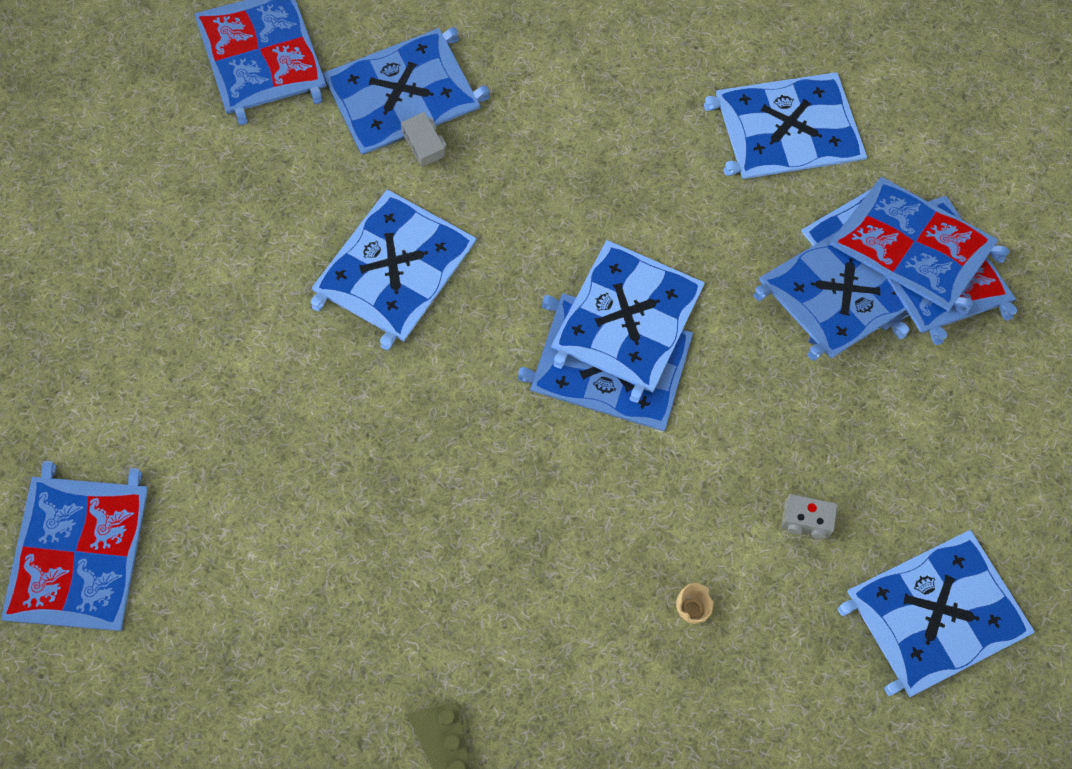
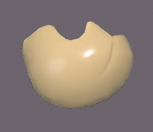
M699 583L688 584L680 591L677 597V611L682 619L688 623H703L712 615L714 600L710 598L709 589Z

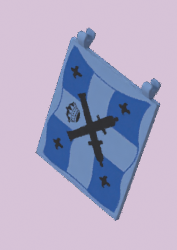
M455 27L448 29L443 34L439 28L322 73L361 155L404 139L405 137L401 132V122L422 112H425L428 118L431 117L437 126L479 109L480 104L478 101H485L490 98L489 89L485 85L474 92L472 91L447 44L459 40L458 31Z
M837 232L761 276L759 281L762 285H759L756 288V293L753 294L757 301H761L771 293L817 344L813 345L807 354L812 361L818 359L823 353H826L832 359L907 311L885 275L829 245Z
M562 293L559 301L552 296H544L542 308L556 311L536 373L528 368L521 367L518 373V380L532 383L530 388L532 392L665 432L693 332L682 330L653 393L644 389L639 402L635 403L630 400L635 386L630 382L569 355L561 369L553 366L558 350L551 348V345L576 297Z

